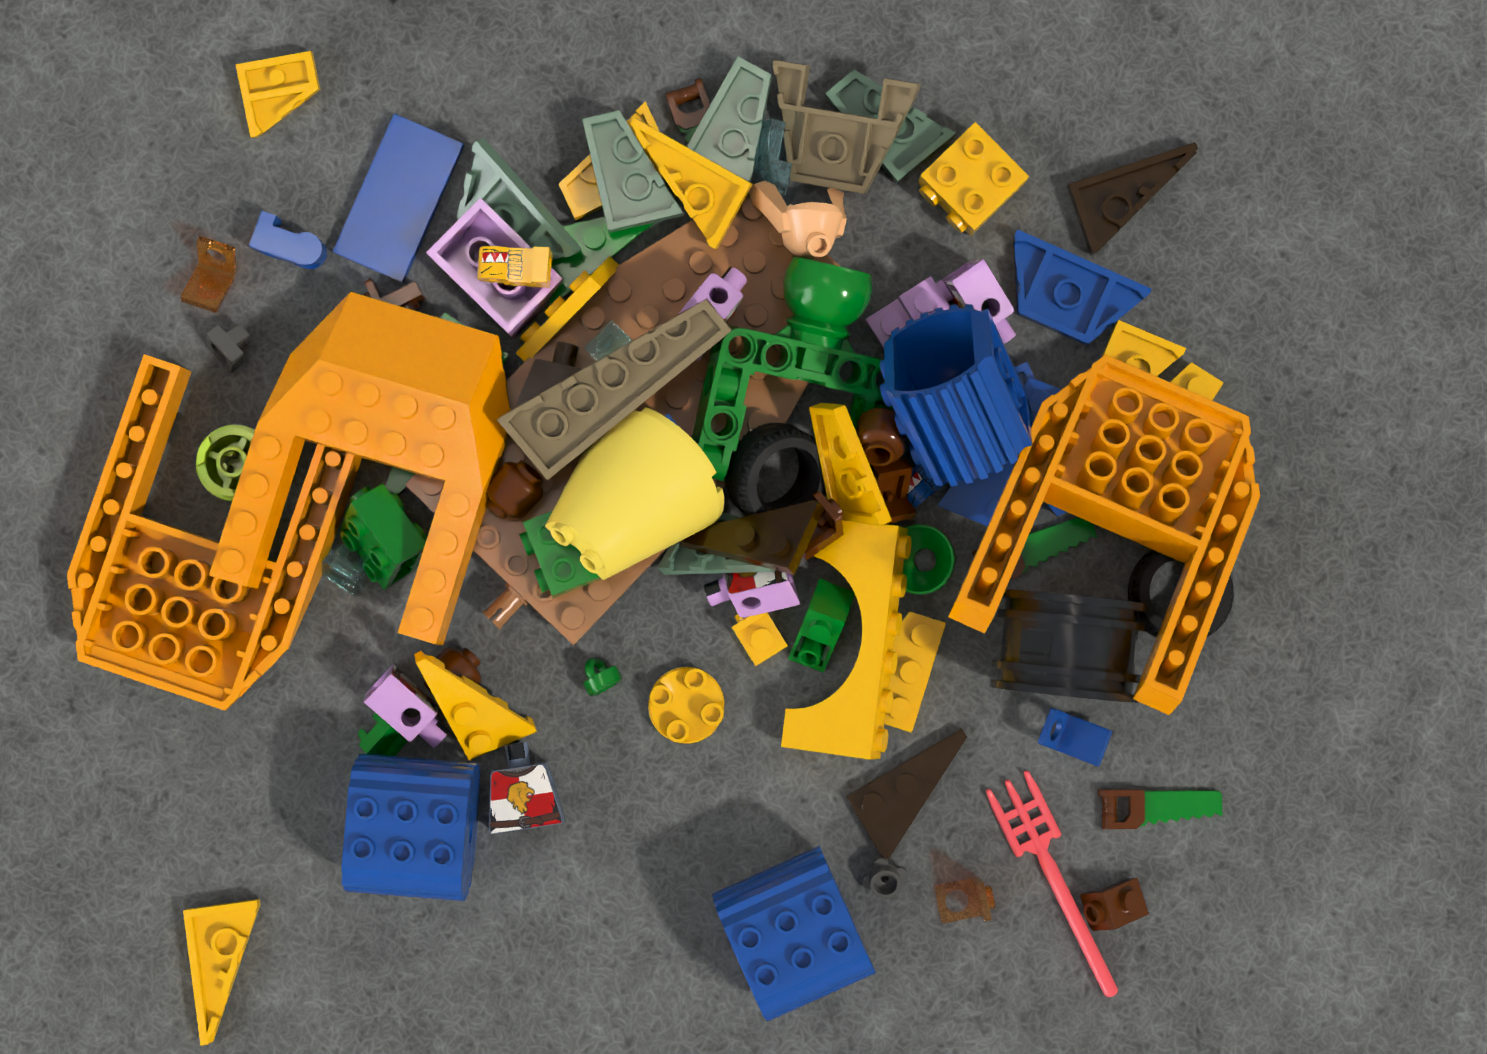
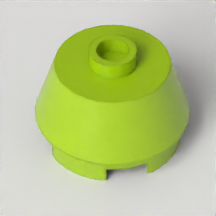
M226 425L211 432L201 443L196 457V470L202 485L212 495L226 501H233L255 432L254 429L244 425Z

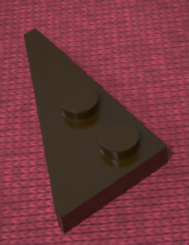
M1196 142L1070 183L1067 186L1090 255L1096 254L1197 153L1198 147Z

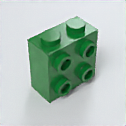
M383 483L372 490L367 486L356 492L350 498L351 503L344 513L345 518L340 528V535L345 546L351 552L356 551L364 562L363 569L369 579L374 583L378 582L383 590H386L416 571L427 537L423 529L417 523H412L406 516L404 505L398 495L394 492H389Z
M550 511L524 521L523 524L526 532L519 535L527 555L536 554L541 568L534 570L542 593L550 590L552 597L556 598L601 580V578L597 574L589 572L580 561L582 554L575 546L571 544L562 546L555 541L550 530L545 527L552 513Z

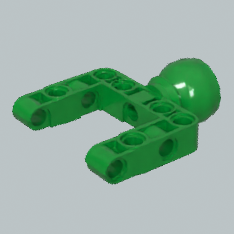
M793 256L785 271L783 280L786 305L793 314L785 319L787 325L774 334L739 326H730L732 331L712 346L692 439L703 450L716 471L712 479L725 482L724 478L729 467L732 451L736 452L747 408L744 405V399L750 374L754 375L755 371L854 393L849 416L855 430L857 420L862 413L869 409L881 407L894 410L893 406H886L881 390L876 385V376L881 371L880 361L884 359L855 353L846 339L851 336L846 327L859 319L870 302L872 274ZM740 336L744 342V348L739 355L732 357L729 353L728 345L734 337ZM777 344L780 349V358L776 363L769 365L766 360L767 349ZM850 361L853 367L852 375L847 380L842 381L839 375L840 367L845 362ZM724 413L726 417L725 427L719 432H713L711 429L712 418L716 414Z

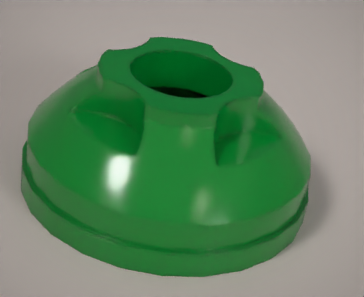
M922 524L908 526L906 528H908L907 536L911 537V552L909 558L904 559L902 573L907 577L906 592L921 595L933 593L941 589L952 577L956 566L955 549L950 539L935 527ZM923 549L932 550L936 556L934 568L927 572L919 570L915 563L917 553Z

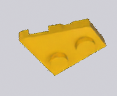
M312 51L235 64L251 138L262 135L321 90Z

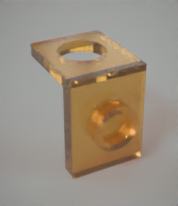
M199 236L197 239L198 264L181 294V302L217 313L237 273L235 247ZM213 249L225 256L226 260L215 259L207 250Z
M980 877L936 885L934 887L943 924L978 916L984 922L992 920L990 909L995 908L991 885L985 886ZM952 890H961L968 897V905L961 912H952L946 906V896Z

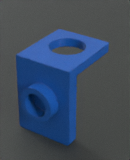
M1051 707L1038 744L1099 767L1112 731ZM1057 721L1055 731L1050 737L1051 729Z

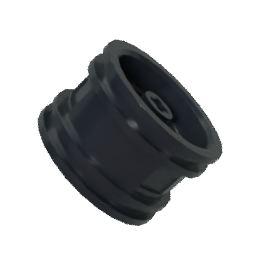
M1005 590L1002 597L1006 598L1005 609H997L996 617L1004 618L1000 660H992L991 664L992 668H999L998 679H990L989 687L1067 697L1140 703L1132 699L1134 696L1132 694L1133 683H1139L1141 675L1134 674L1135 643L1138 640V631L1146 632L1147 624L1139 623L1140 612H1148L1149 604L1059 593Z

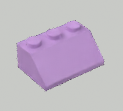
M480 198L426 253L514 339L540 313L563 281V278L551 268L550 288L504 285V283L478 280L480 247L531 248Z

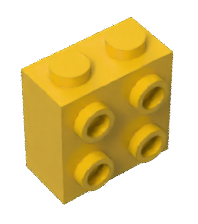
M975 122L920 175L918 184L921 186L919 192L932 206L939 204L948 213L946 219L959 233L966 231L972 236L1026 183L1029 176Z

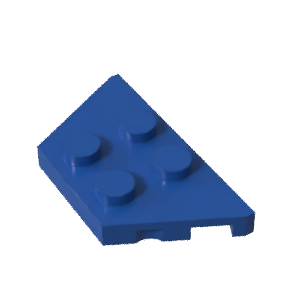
M1018 229L1013 236L1017 315L1086 346L1147 297L1152 290L1145 285Z

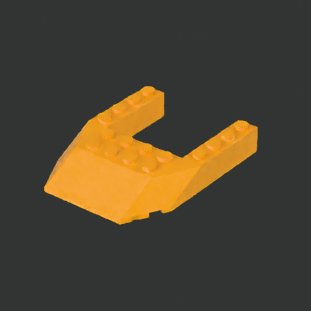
M350 292L290 354L257 423L209 575L258 589L306 440L445 482L398 633L436 645H444L489 500L487 488L491 478L498 471L509 436L497 421L500 416L511 410L499 336Z
M144 354L67 572L68 588L71 589L74 612H72L73 627L77 633V641L75 642L77 659L80 662L227 711L289 650L321 579L362 457L317 444L277 561L267 559L258 589L210 576L209 573L219 541L142 516L192 372L181 366Z
M1105 354L1093 363L1086 372L1080 373L1066 387L1042 402L1031 426L1032 445L1025 447L1018 455V460L1014 464L948 617L982 633L986 632L994 618L1042 502L1185 563L1132 698L1170 715L1183 700L1260 499L1259 484L1255 482L1253 468L1255 463L1254 449L1249 440L1251 434L1249 416Z

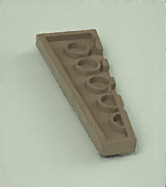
M706 298L504 413L497 421L543 476L549 480L730 333L732 328Z

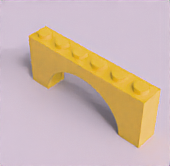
M842 520L844 535L815 554L814 557L822 559L835 567L849 582L855 593L862 617V641L859 655L847 680L829 698L810 707L785 709L781 747L869 760L880 759L881 752L886 751L888 744V730L884 729L885 715L890 713L893 703V692L889 690L890 675H894L897 668L898 656L897 652L893 651L895 636H899L902 628V614L898 613L899 598L904 597L907 587V577L902 573L904 559H908L910 556L911 537L907 536L908 528L885 524L877 526Z

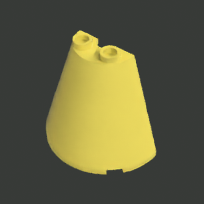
M645 407L641 412L637 410L632 411L583 451L545 527L550 530L552 537L560 545L568 546L571 544L575 546L582 554L580 556L582 565L589 572L597 574L602 580H605L714 524L720 518L724 509L723 488H716L712 479L716 471L698 444L670 419Z

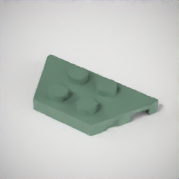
M482 138L475 141L471 150L475 153L472 170L466 173L463 186L464 197L460 200L456 217L460 219L481 198L531 248L549 247L553 253L552 260L569 257L578 253L582 248L487 140Z

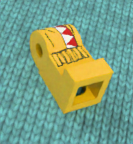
M480 247L477 279L484 282L504 283V285L550 288L553 253L549 247Z

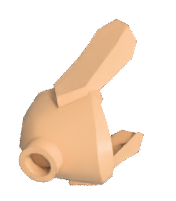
M762 181L753 184L750 188L749 194L753 205L768 218L779 233H782L783 244L792 254L809 260L821 258L832 249L835 239L843 236L847 220L843 207L844 192L834 188L827 189L832 204L808 202L787 206L774 184Z

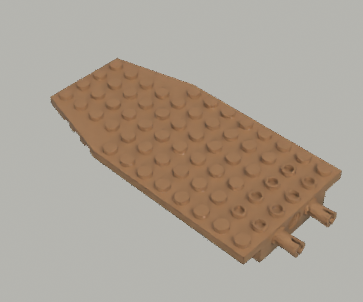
M750 194L749 196L746 195L718 249L709 246L700 228L694 220H691L620 264L616 268L617 271L533 358L529 357L506 380L510 408H515L534 360L541 359L552 362L556 342H566L578 346L579 350L575 367L583 369L678 315L711 273L722 277L729 267L736 268L742 272L747 278V283L740 290L743 298L728 325L770 334L776 333L787 325L785 319L793 315L786 305L783 280L792 257L798 256L792 254L784 246L782 233H779L768 218L753 205ZM828 254L821 258L812 259L813 261L840 266ZM740 336L734 337L728 345V350L732 357L739 355L744 348V342ZM777 344L770 346L766 352L767 363L772 365L780 358V349ZM711 348L700 361L696 359L635 410L641 412L647 407L663 416L669 414L677 425L692 438ZM756 371L754 375L750 374L744 399V405L747 408L739 440L748 431H752L757 426H763V424L786 423L809 382L787 379ZM724 413L716 414L711 421L712 431H721L726 425ZM508 436L498 470L506 462L518 463L522 460L533 467L544 481L541 484L543 488L542 498L522 519H515L508 515L505 519H502L487 506L473 548V552L506 582L504 586L507 589L482 612L491 620L502 609V612L492 621L499 629L523 604L525 606L529 604L574 646L666 550L664 549L605 580H598L556 598L552 597L550 590L542 593L534 570L541 568L536 554L527 555L519 534L526 532L523 524L524 521L554 509L582 453L547 480L511 436ZM415 474L405 486L435 514L445 482ZM713 479L716 488L724 489L727 486L724 481Z

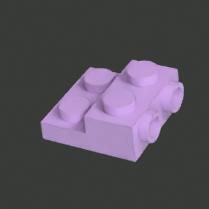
M930 276L900 295L895 301L866 318L865 321L884 349V343L891 337V331L897 327L899 329L906 326V321L912 318L915 321L920 318V314L925 312L932 314L935 313V309L941 307L943 310L950 309L948 302L953 300V297L942 280L935 283Z

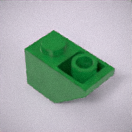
M819 578L788 660L824 673L845 624L855 595L854 591Z

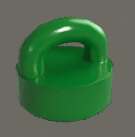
M593 657L585 662L584 670L588 680L583 683V686L588 696L594 697L621 682L622 676L616 666L608 668L602 660ZM594 667L598 669L599 673H596Z

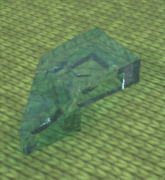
M771 118L763 122L755 166L764 181L775 185L780 195L784 196L786 195L792 166L791 163L779 160L786 123Z

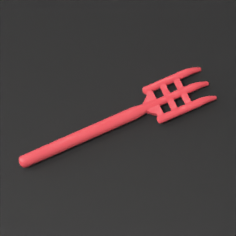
M1025 770L1024 776L1033 800L1023 804L1011 781L1007 779L1005 780V785L1015 809L1004 813L992 790L987 789L986 794L990 806L1015 857L1022 856L1025 851L1037 855L1041 869L1103 994L1106 997H1113L1117 994L1118 987L1056 862L1048 852L1051 838H1059L1061 832L1038 785L1030 772ZM1038 807L1041 815L1031 819L1027 811ZM1019 816L1022 824L1012 829L1009 820ZM1045 822L1049 830L1038 835L1035 827ZM1027 832L1030 840L1019 844L1016 836Z

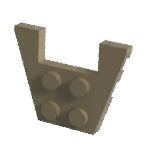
M773 60V72L777 78L779 94H777L778 104L782 110L785 129L783 136L790 181L862 194L867 193L920 91L921 84L884 78L878 118L805 106L810 65Z

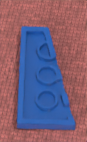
M1032 377L1029 378L1023 387L1028 397L1030 427L1042 402L1052 394L1055 395L1062 390ZM1008 462L1003 465V471L998 473L992 471L988 473L989 477L983 480L980 477L974 478V483L966 484L965 481H959L957 486L949 488L937 506L988 526L1015 463L1011 465Z

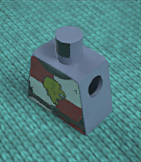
M527 741L506 744L505 752L508 767L494 769L490 775V834L563 824L566 821L565 814L548 762L531 764Z

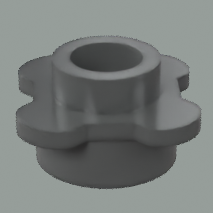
M878 857L873 861V868L870 873L863 876L862 884L865 889H871L876 896L891 899L899 892L901 882L907 880V870L902 866L896 867L890 864L885 857ZM888 876V879L884 881L881 877Z

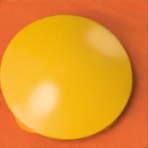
M679 667L666 672L656 681L649 695L648 711L654 727L661 735L673 742L690 744L704 740L717 729L724 716L725 702L719 684L711 675L697 668Z

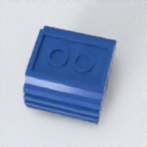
M965 304V308L951 305L948 310H943L941 307L935 309V313L928 314V312L920 314L919 319L914 321L912 318L906 321V326L899 329L897 327L891 331V337L884 343V360L880 361L881 372L885 383L880 385L882 398L886 406H893L896 412L895 422L900 435H907L910 440L909 449L914 463L922 465L927 477L933 479L935 485L943 486V482H949L950 486H957L959 481H965L966 484L974 483L973 479L980 477L981 480L988 478V473L995 471V473L1003 471V465L1008 462L1011 465L1018 460V454L1025 447L1032 445L1028 397L989 309L978 311L974 309L972 304Z
M359 754L352 767L348 787L341 866L344 890L346 892L465 901L471 886L475 862L481 791V773L478 763Z
M820 846L712 894L723 928L766 1021H771L876 973Z

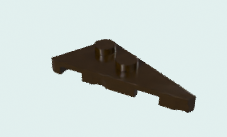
M812 500L712 524L678 543L684 548L795 575L824 511V507L818 501Z
M962 728L846 796L881 857L890 858L967 738Z

